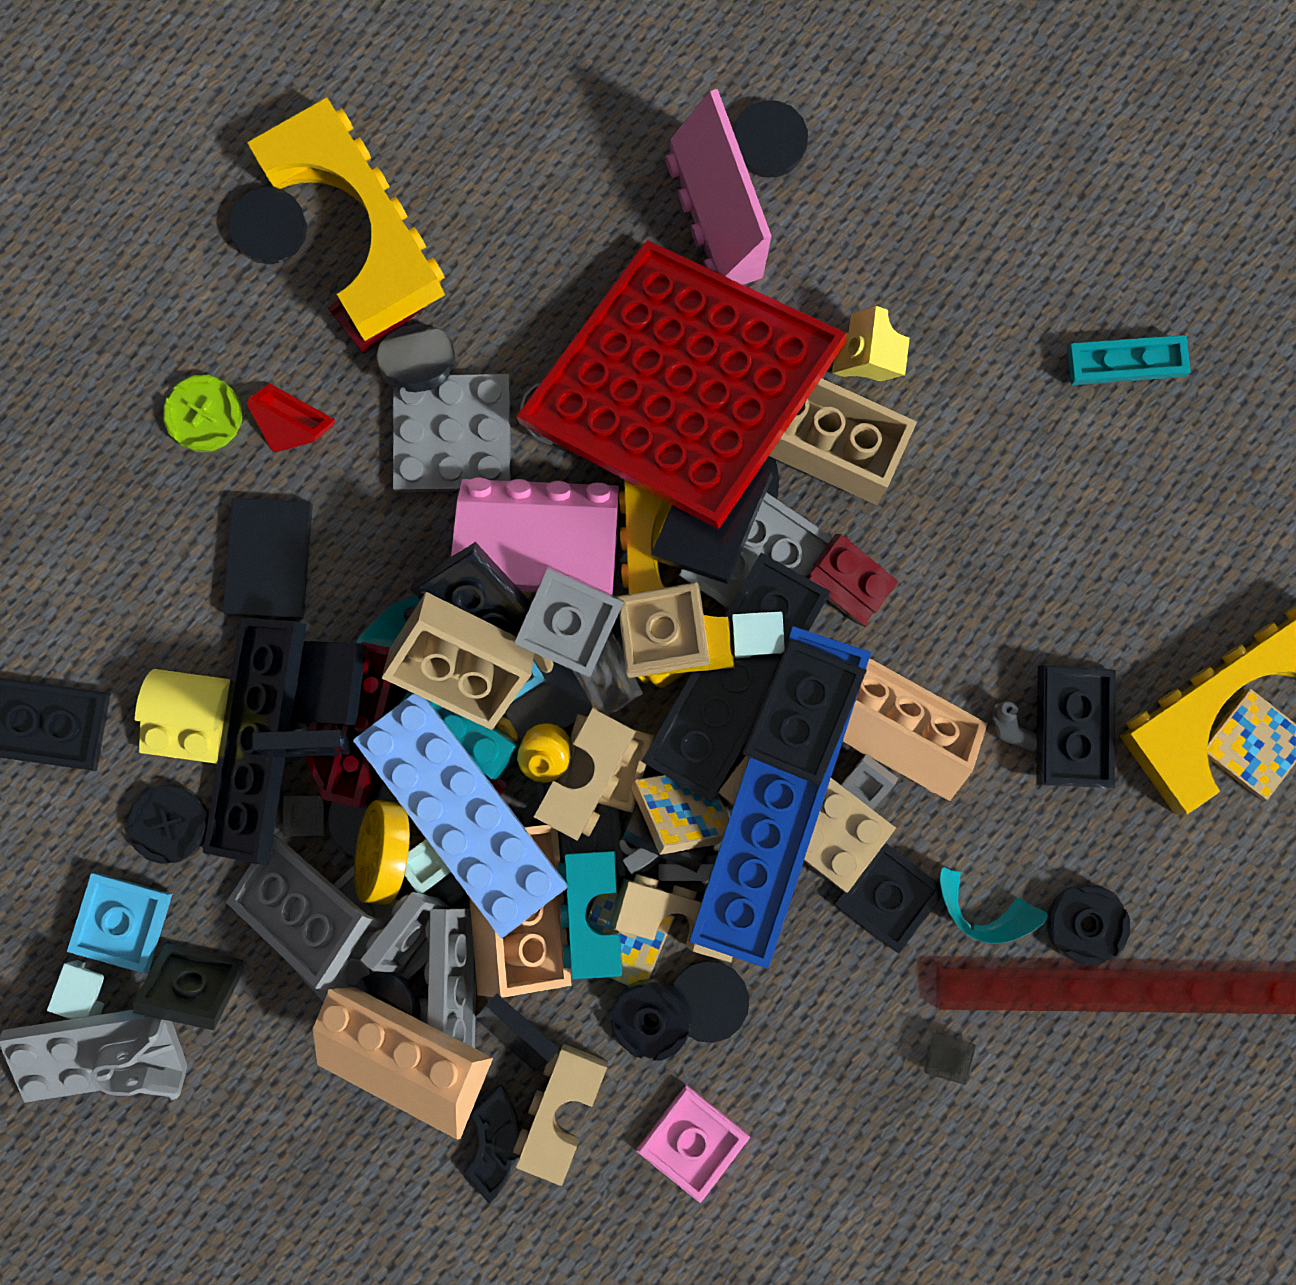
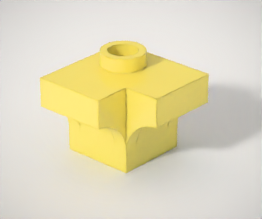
M874 306L852 313L849 333H846L847 342L833 361L832 373L843 377H866L876 381H885L904 376L909 337L897 333L892 328L888 318V310Z

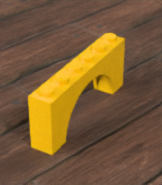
M325 98L250 140L247 144L274 188L282 189L293 184L307 182L331 185L354 197L368 212L371 223V245L367 260L354 281L337 294L362 338L366 341L445 296L439 282L445 277L433 257L426 260L421 250L426 248V245L417 229L413 227L408 230L403 220L408 218L398 198H388L385 190L390 187L380 169L376 167L371 170L366 162L371 159V156L361 138L352 139L349 131L354 128L344 110L340 108L335 111L329 99Z
M625 480V490L619 491L621 514H626V527L620 528V540L622 550L627 551L628 564H622L621 568L624 588H629V594L665 588L660 579L658 561L653 560L651 553L672 504ZM704 615L710 657L709 665L650 675L735 668L733 629L728 617Z
M1296 605L1285 612L1288 619L1279 626H1276L1273 622L1257 631L1253 635L1257 641L1245 648L1241 644L1225 653L1221 657L1225 662L1215 670L1209 666L1192 676L1190 681L1193 685L1182 693L1177 688L1160 698L1158 703L1161 707L1149 715L1145 710L1126 722L1129 729L1119 735L1174 814H1189L1220 792L1209 767L1208 740L1215 717L1224 703L1242 686L1259 677L1283 675L1296 678Z

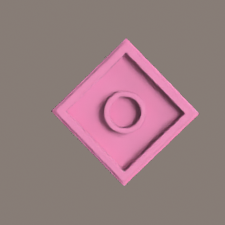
M685 1084L637 1147L636 1152L701 1203L749 1140L750 1135L690 1086Z

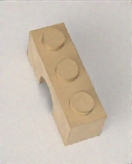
M592 708L573 743L575 747L588 753L594 761L595 770L591 781L578 789H570L553 781L534 818L575 840H578L582 833L589 837L600 817L599 814L594 812L600 798L609 800L620 780L613 776L620 761L628 765L639 744L632 740L636 731Z
M639 874L635 875L634 881L623 878L609 924L615 930L654 940L657 928L665 917L676 913L683 914L689 923V934L685 945L687 948L699 954L728 962L732 961V956L689 942L702 900L695 899L697 891L674 885L672 892L657 888L659 880Z
M563 1043L560 1053H556L545 1067L543 1075L550 1077L545 1092L537 1090L528 1114L535 1116L530 1131L522 1129L513 1153L520 1155L516 1166L517 1169L557 1185H563L579 1138L567 1134L559 1128L555 1120V1111L559 1106L569 1101L581 1102L592 1107L605 1075L608 1061Z

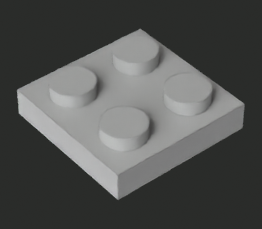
M548 567L514 644L590 677L624 600Z
M416 892L405 895L394 906L391 912L393 918L386 927L379 929L370 937L365 946L367 952L360 961L372 971L401 973L427 939L426 924L430 918L431 909H450V907L437 897Z

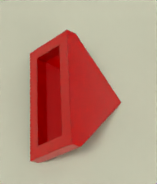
M271 383L248 399L247 406L270 449L275 453L313 443L333 427L335 423L334 418Z

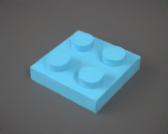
M91 873L67 952L140 973L149 972L173 894L101 873Z

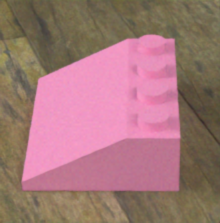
M714 89L709 91L670 139V154L666 155V163L671 177H678L682 189L678 190L679 200L685 213L691 211L695 224L691 225L694 242L697 248L704 247L708 258L703 260L704 267L740 284H746L763 278L772 236L719 91Z
M486 478L462 479L456 505L451 557L472 543L477 542L521 591L537 592L547 568L550 567L612 595L618 533L619 486L604 483L569 484L564 481H554L551 483L528 482L523 479L512 481L488 480Z

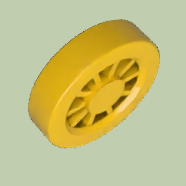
M374 800L368 806L363 816L354 859L355 891L362 903L389 905L396 898L401 888L408 860L410 833L407 811L399 802Z

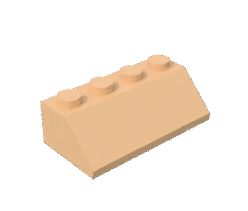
M869 659L867 671L860 686L843 742L854 747L862 754H868L871 758L888 766L894 772L902 774L922 785L930 792L951 801L973 772L988 723L876 661Z
M549 825L524 827L558 871V863H561L558 830ZM563 892L502 939L469 897L477 995L494 997L497 993L503 998L572 986L570 969L565 970L563 962V945L568 944L567 928H562L561 904H564Z
M355 987L329 989L313 1027L318 1066L457 1140L461 1139L493 1057Z

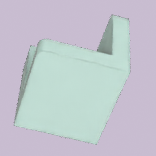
M782 612L732 615L734 659L751 658V655L781 654L784 652Z
M427 839L408 852L405 877L417 893H426L432 886L451 873Z
M79 960L64 963L47 1011L69 1019L101 1015L105 1003L96 1000L104 976L85 969V962Z

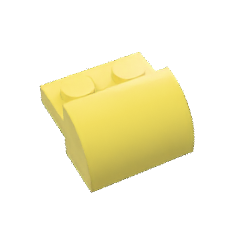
M159 669L150 671L141 686L135 710V721H140L139 753L217 764L231 679Z

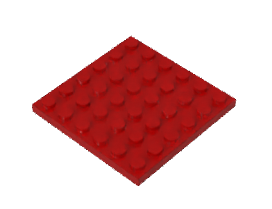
M646 240L518 413L517 419L524 427L719 529L847 342L846 333Z

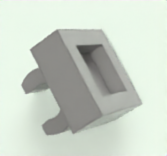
M865 754L846 776L841 786L873 810L895 786L898 778L868 754Z
M625 840L619 841L621 850L628 856L623 862L634 877L636 874L644 875L666 860L640 847L631 849Z

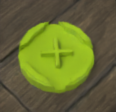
M193 375L180 381L173 388L174 391L170 397L166 398L163 405V421L168 433L181 446L195 452H212L226 446L237 435L242 423V405L236 392L224 381L210 375Z

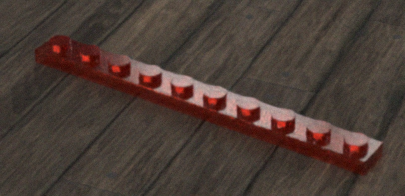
M936 967V997L939 1010L1296 1014V972Z

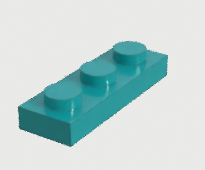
M1187 335L1071 343L1067 347L1071 385L1186 377L1191 373Z

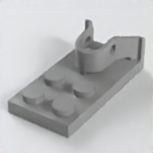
M274 836L269 865L251 863L226 901L243 920L314 988L327 992L329 989L348 987L347 958L362 935L384 929L388 922L367 915L284 841Z
M431 909L430 918L426 924V937L428 942H430L429 960L425 966V980L429 985L428 999L418 998L421 1007L420 1021L475 1048L476 972L470 909Z
M133 1010L6 1029L0 1035L1 1050L24 1103L95 1091H102L115 1096H131L137 1093L167 1096L174 1100L181 1094L188 1068L172 1021L134 1014Z

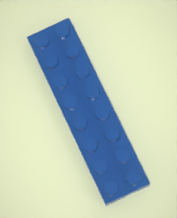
M794 626L789 635L790 639L861 668H867L871 655L870 651ZM856 699L820 786L749 757L689 942L769 969Z

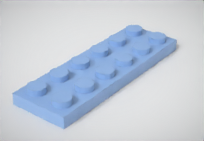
M413 693L353 739L501 939L569 887L429 700Z

